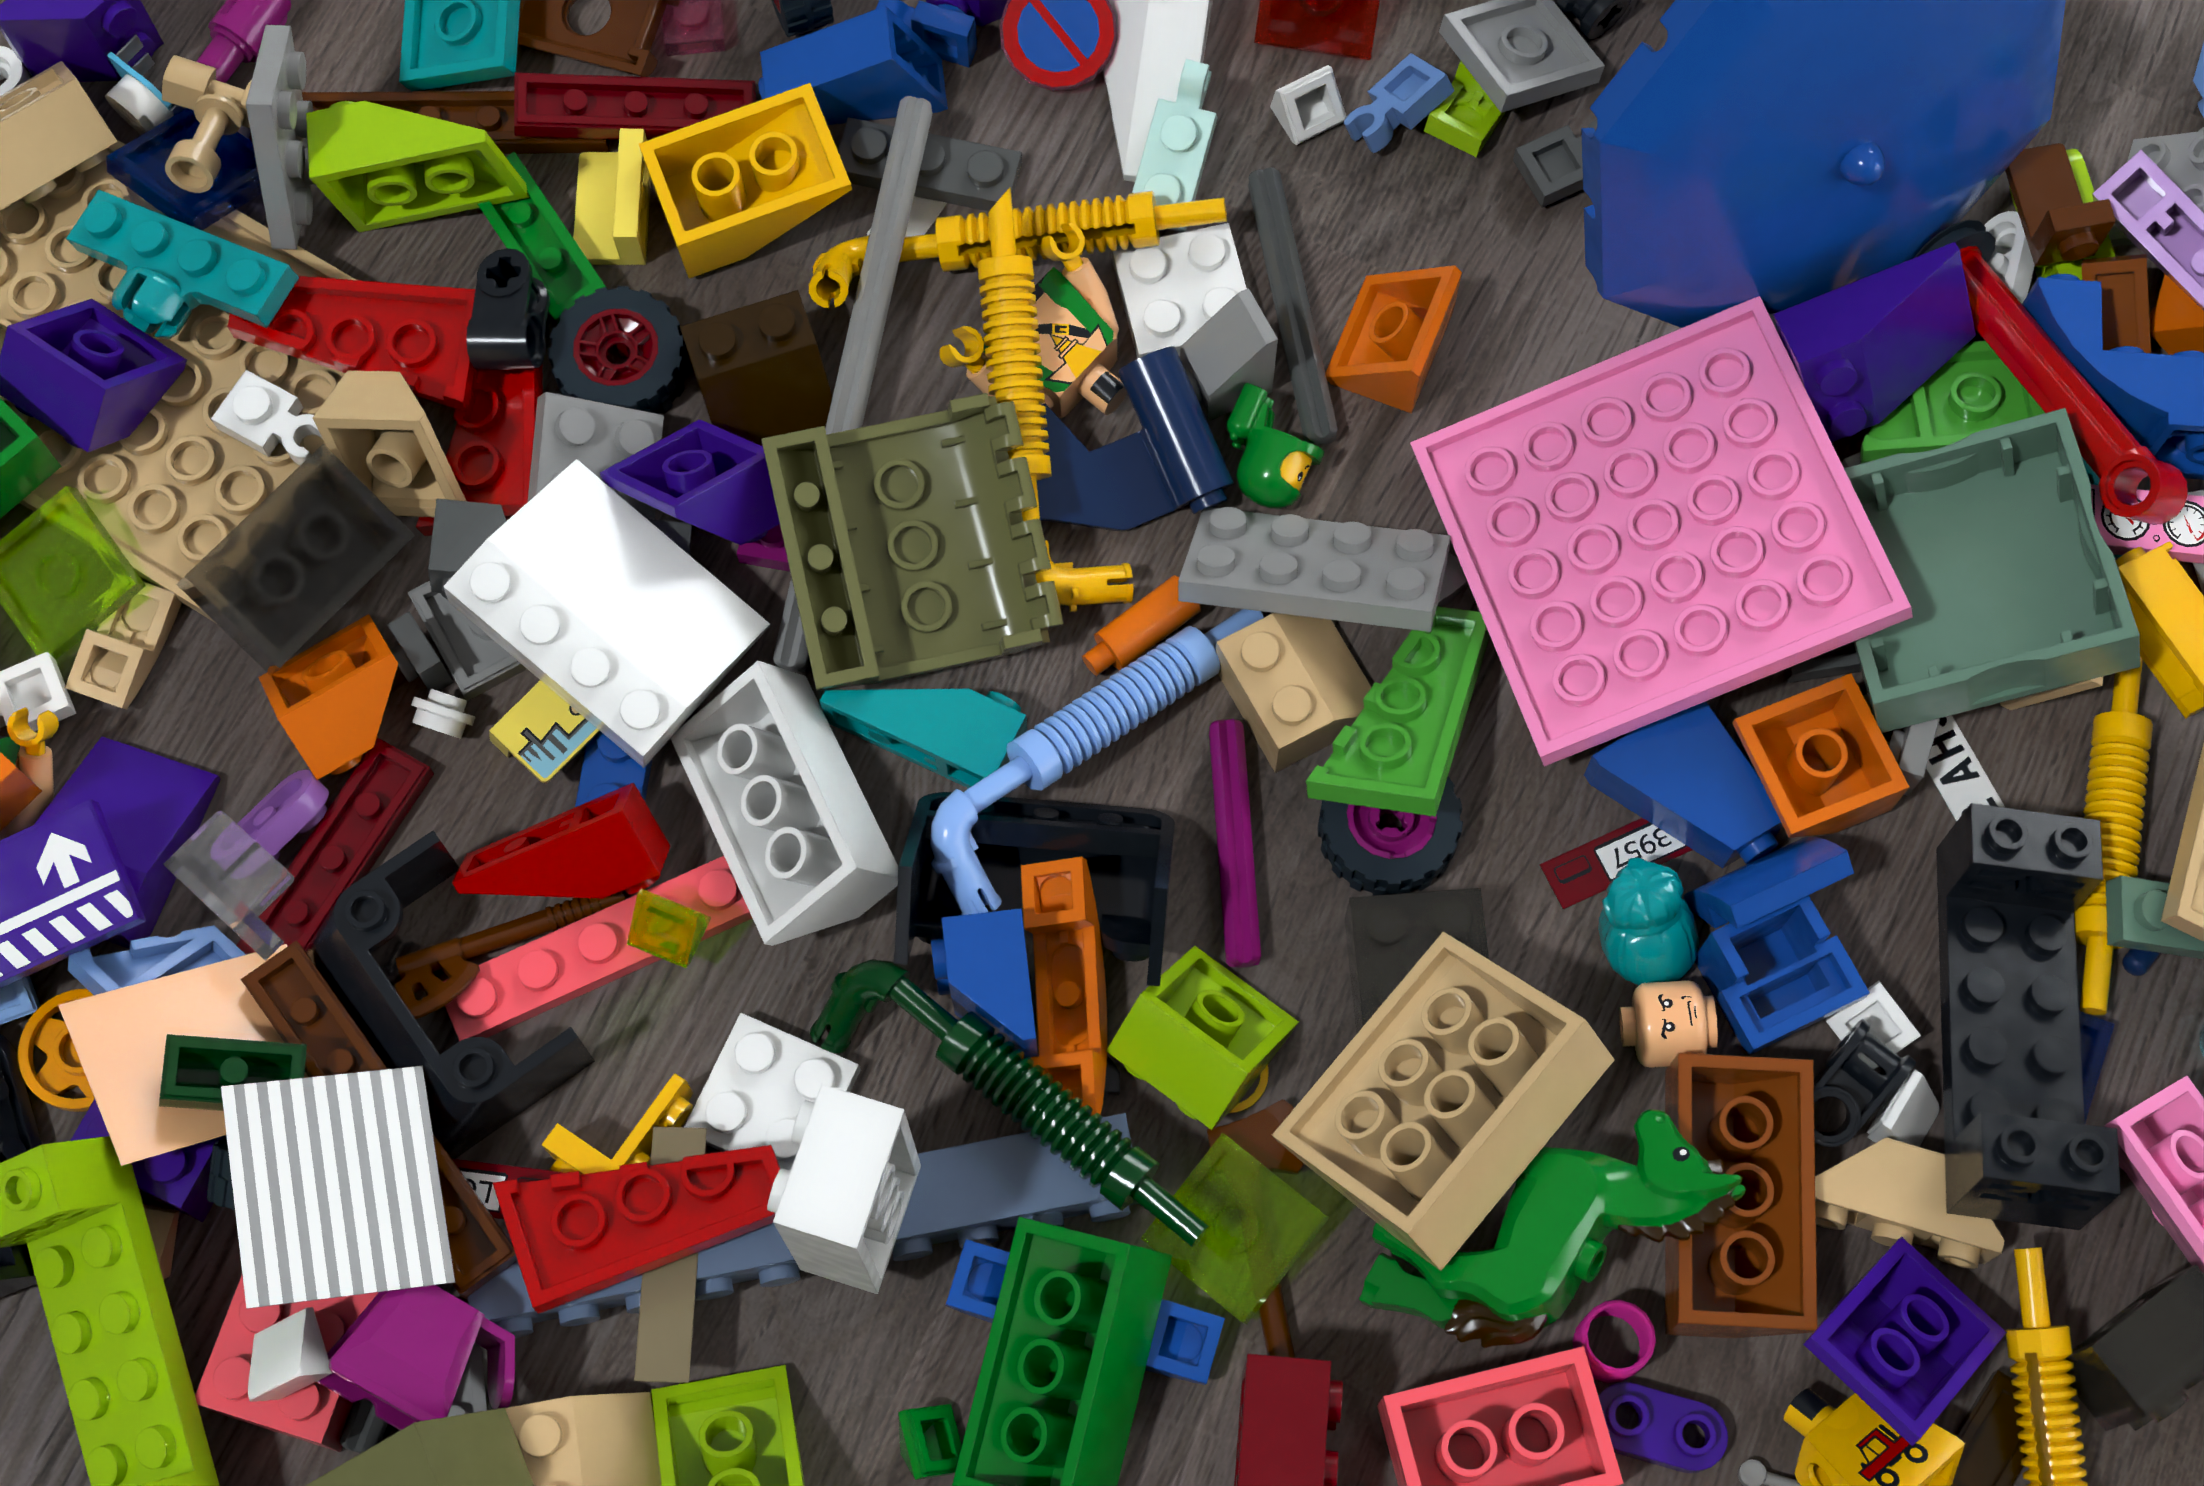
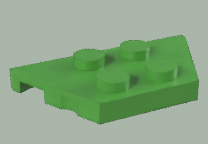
M1986 341L1968 342L1883 421L1871 427L1869 434L1865 436L1862 443L1860 464L1898 453H1916L1938 449L1964 439L1972 433L2041 415L2045 412Z

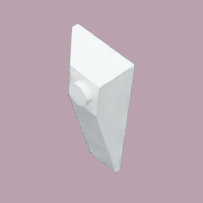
M1105 0L1113 15L1114 39L1108 58L1102 64V71L1107 85L1112 122L1123 179L1125 181L1135 182L1158 98L1176 102L1185 60L1189 59L1203 63L1213 0Z

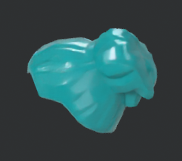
M1641 858L1628 859V865L1619 870L1615 879L1608 885L1606 889L1607 897L1602 899L1603 909L1598 925L1602 950L1612 969L1625 980L1638 986L1644 983L1678 981L1692 967L1699 949V936L1693 913L1686 901L1682 899L1684 889L1677 872L1669 867L1648 862Z

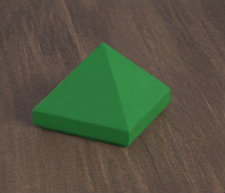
M951 1404L905 1409L898 1412L900 1452L914 1479L919 1480L955 1474L962 1445Z

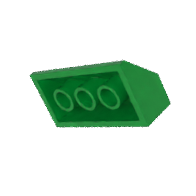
M1023 1217L1018 1218L952 1486L1118 1485L1173 1255Z

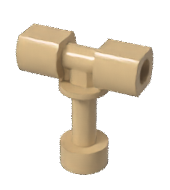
M177 55L171 58L163 76L162 100L194 110L195 117L200 123L192 140H181L175 144L165 164L166 174L175 185L194 193L206 192L212 187L221 169V160L215 150L222 135L234 134L241 126L250 128L246 101L252 80H250L246 89H242L217 81L216 68Z

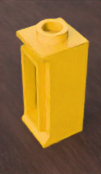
M2170 541L2147 553L2142 547H2137L2116 560V564L2119 567V573L2140 634V656L2182 715L2187 719L2204 710V596L2176 558L2172 559L2168 554L2173 547Z

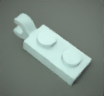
M1186 59L1180 77L1176 102L1158 98L1132 193L1153 191L1156 206L1195 201L1218 118L1216 113L1202 109L1212 74L1209 71L1210 65ZM1187 227L1172 228L1170 230L1182 233L1186 232Z

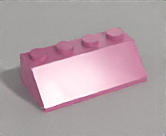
M2185 1076L2113 1119L2103 1127L2117 1129L2119 1166L2126 1172L2151 1207L2154 1217L2165 1227L2190 1262L2198 1279L2204 1283V1098L2190 1078Z

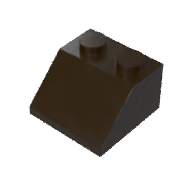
M798 290L680 326L687 353L712 425L762 446V438L821 426L826 427L833 396Z

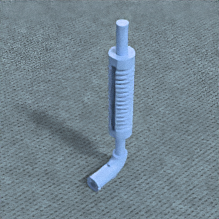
M1241 609L1205 634L1196 627H1185L1168 638L1165 643L1156 646V649L1148 651L1147 654L1139 657L1137 661L1130 663L1128 667L1119 670V673L1113 674L1109 679L1102 681L1100 685L1093 687L1091 691L1073 700L1072 704L1064 706L1062 710L1055 712L1053 716L1044 719V722L1035 725L1034 729L1024 732L1009 742L1006 749L1010 762L964 792L955 789L940 804L931 825L930 845L934 855L931 865L937 874H942L962 911V915L988 912L985 905H989L991 910H996L1002 904L1000 896L996 894L974 852L979 847L970 831L978 821L977 814L1023 783L1032 790L1042 791L1060 779L1063 772L1069 773L1072 771L1073 766L1078 767L1082 764V760L1087 761L1090 759L1092 753L1094 755L1098 754L1102 747L1107 748L1110 746L1111 741L1116 742L1119 740L1120 735L1124 736L1128 734L1129 729L1137 728L1139 722L1141 724L1146 722L1148 716H1155L1158 710H1164L1167 704H1173L1176 698H1182L1185 692H1191L1194 686H1200L1218 674L1220 661L1216 653V642L1264 618L1261 611Z

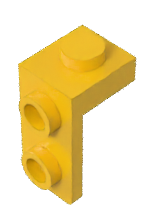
M676 1073L673 1074L612 1159H609L557 1123L542 1143L543 1148L556 1160L549 1170L563 1173L579 1171L582 1175L619 1170V1165L647 1162L650 1165L651 1157L649 1155L652 1151L653 1127H682L693 1109V1104L688 1102L693 1095L688 1082Z

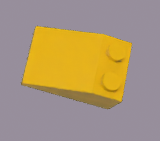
M811 83L639 143L650 179L689 279L749 257L852 190L851 182Z

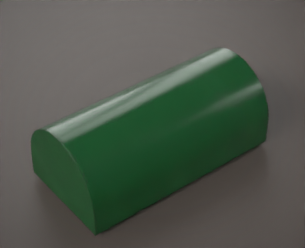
M167 1034L159 1107L224 1111L221 1086L304 1078L307 1045Z

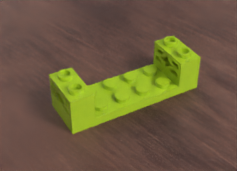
M110 1136L41 1144L0 1163V1248L27 1244L91 1486H220L132 1163L121 1166Z

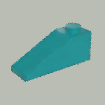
M969 688L825 690L820 699L822 711L829 724L966 788H970L1010 762L1006 749L1007 744L1028 731L1027 716L1021 713V707L1009 697L993 691H989L984 696Z

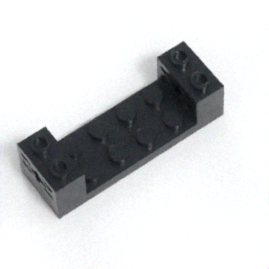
M1971 803L1936 848L1946 1213L2081 1230L2121 1194L2117 1129L2085 1125L2074 912L2103 881L2100 820Z

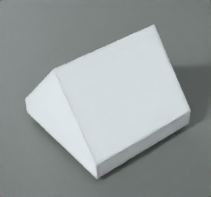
M1329 65L1277 89L1270 105L1273 113L1295 145L1343 123L1347 117L1333 69Z

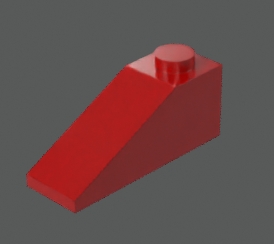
M633 782L466 854L452 884L459 894L604 899L623 890L628 894H634L648 888L659 879L671 846Z

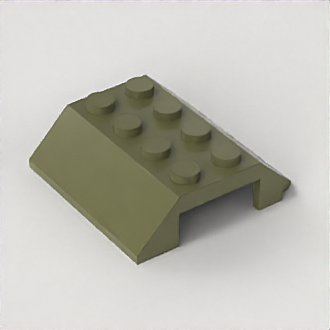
M987 393L950 400L947 410L827 435L825 426L761 439L816 690L878 684L1000 658L1049 643L1048 629L1064 625L1055 582L1037 583L1035 574L1051 569L1041 520L1031 519L1023 521L1022 512L1036 508L1037 502L1027 458L1009 459L1008 451L1024 445L1013 401L997 404L995 396H988Z

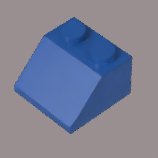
M1022 909L942 917L944 939L931 940L933 967L939 996L951 995L955 1015L959 1018L974 1011L995 1028L994 1035L1001 1033L1005 1037L1004 1043L1010 1041L1015 1045L1014 1051L1017 1049L1024 1052L1023 1059L1037 1057L1038 1050Z

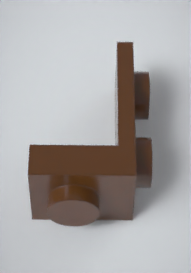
M2056 143L2023 149L2007 167L2005 172L2034 265L2076 261L2095 256L2116 222L2110 200L2082 202L2063 144Z

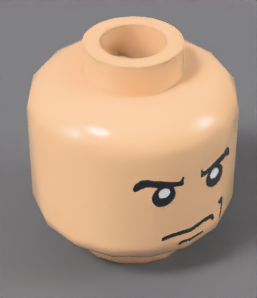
M1694 981L1640 984L1633 992L1632 1006L1619 1008L1622 1047L1635 1046L1637 1058L1645 1067H1669L1678 1053L1707 1054V1048H1717L1718 1029L1713 995L1703 996L1701 988Z

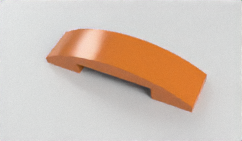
M1081 856L1021 865L1024 929L1033 934L1039 1056L1030 1058L1034 1060L1033 1067L1040 1065L1044 1068L1043 1075L1050 1073L1053 1076L1052 1083L1059 1081L1063 1084L1062 1091L1066 1089L1072 1091V1099L1079 1097L1083 1100L1082 1107L1089 1105L1093 1109L1091 1115L1095 1113L1101 1115L1107 1068V997L1100 925L1087 859Z

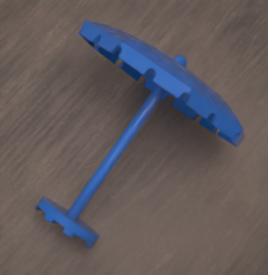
M1675 0L1659 20L1666 28L1668 34L1665 45L1659 51H1655L1651 45L1641 42L1590 106L1591 111L1597 118L1596 130L1594 128H1581L1583 190L1593 203V205L1584 208L1585 266L1594 277L1597 291L1603 299L1683 328L1758 296L1761 297L1769 314L1777 313L1913 259L1921 248L1939 232L1961 221L2051 119L2066 0Z

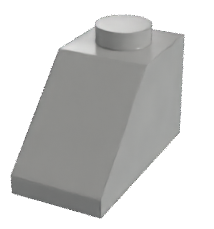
M1249 288L1237 293L1180 346V360L1207 422L1233 410L1245 383L1258 386L1266 390L1268 394L1273 389L1278 338Z

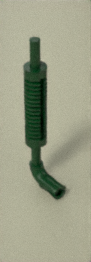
M868 960L852 966L847 972L838 973L831 984L832 994L818 1019L810 1028V1036L815 1043L821 1040L826 1029L830 1030L821 1045L822 1049L832 1053L845 1052L850 1046L851 1039L866 1012H873L880 1000L885 1003L893 1000L942 1041L935 1056L955 1074L963 1073L962 1080L966 1083L973 1081L972 1088L976 1091L982 1090V1096L986 1099L992 1097L991 1104L995 1107L1002 1105L1001 1112L1008 1115L1012 1113L1011 1120L1018 1123L1022 1121L1020 1128L1024 1131L1031 1129L1030 1136L1034 1139L1041 1137L1040 1144L1043 1147L1051 1145L1050 1152L1053 1155L1061 1153L1060 1161L1063 1163L1070 1162L1069 1168L1074 1172L1080 1170L1079 1176L1082 1179L1090 1178L1089 1185L1093 1188L1100 1186V1194L1118 1209L1123 1211L1134 1200L1137 1201L1191 1247H1194L1205 1235L1209 1225L1152 1179L1160 1163L1139 1146L1131 1148L1132 1140L1128 1137L1121 1139L1122 1132L1118 1129L1111 1131L1112 1124L1105 1121L1101 1123L1102 1116L1095 1113L1091 1115L1093 1109L1089 1105L1082 1107L1083 1100L1079 1097L1072 1099V1091L1069 1089L1062 1091L1063 1084L1056 1081L1052 1083L1053 1076L1050 1073L1043 1075L1044 1068L1040 1065L1033 1067V1059L1030 1057L1023 1059L1024 1052L1017 1049L1014 1051L1015 1045L1010 1041L1004 1043L1005 1037L1001 1033L994 1035L995 1028L974 1011L967 1013L960 1020L956 1019L909 980L911 972L891 961Z

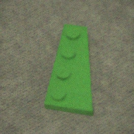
M1437 606L1431 632L1411 630L1392 657V669L1381 684L1375 682L1364 697V708L1351 727L1345 725L1333 741V753L1324 766L1317 765L1307 778L1308 798L1436 817L1490 638L1480 612Z

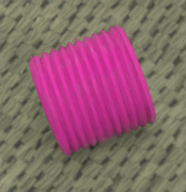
M1623 1300L1605 1301L1594 1307L1576 1327L1572 1343L1573 1349L1584 1346L1593 1379L1613 1383L1626 1380L1646 1365L1653 1355L1656 1337L1654 1326L1643 1310L1633 1303ZM1600 1316H1614L1623 1319L1632 1326L1638 1336L1640 1348L1634 1365L1626 1368H1614L1603 1364L1595 1357L1588 1341V1330L1592 1320Z

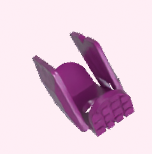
M437 1285L379 1292L327 1353L329 1369L333 1373L317 1382L352 1403L362 1399L371 1401L374 1405L376 1417L402 1430L414 1422L448 1416L473 1345L476 1343L487 1350V1386L491 1407L493 1409L508 1408L511 1403L515 1381V1335L486 1319L479 1310Z

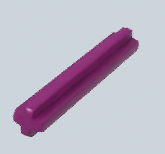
M1223 719L1211 723L1209 739L1225 956L1228 966L1247 968L1260 963L1261 945L1244 725L1240 720Z

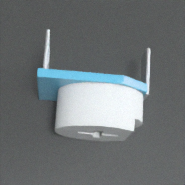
M135 35L116 55L112 52L107 55L122 79L105 95V98L130 126L148 140L153 141L173 121L178 123L189 109L176 104L173 106L172 103L163 101L162 93L143 77L155 64L149 53H146L132 68L127 64L144 47L138 36Z

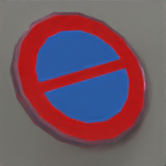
M1008 0L1000 21L1001 46L1012 69L1029 84L1050 91L1077 89L1096 79L1111 61L1118 38L1116 15L1109 0Z

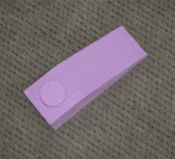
M2140 150L2092 194L2093 202L2109 199L2116 219L2115 225L2139 250L2147 254V257L2204 310V213Z

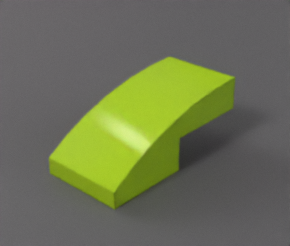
M1460 61L1455 78L1451 83L1454 92L1429 114L1424 132L1477 157L1505 112L1501 113L1462 61Z

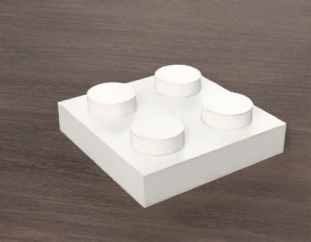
M1229 223L1160 237L1159 246L1134 248L1130 243L1127 250H1123L1121 246H1118L1116 251H1111V259L1137 359L1170 346H1175L1180 356V346L1237 293L1247 289Z
M740 1013L684 1128H707L706 1145L721 1152L771 1145L780 1168L791 1171L800 1145L792 1142L791 1138L795 1120L802 1103L805 1100L815 1103L821 1083L851 1092L861 1071L860 1066L848 1059Z

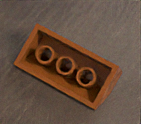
M1678 1053L1670 1066L1665 1070V1113L1670 1116L1683 1138L1695 1147L1705 1160L1721 1159L1724 1163L1723 1173L1741 1176L1742 1181L1740 1184L1745 1187L1746 1191L1739 1200L1735 1201V1205L1732 1208L1724 1211L1725 1216L1717 1225H1705L1703 1234H1690V1239L1686 1241L1665 1236V1335L1745 1338L1813 1333L1817 1328L1813 1060Z

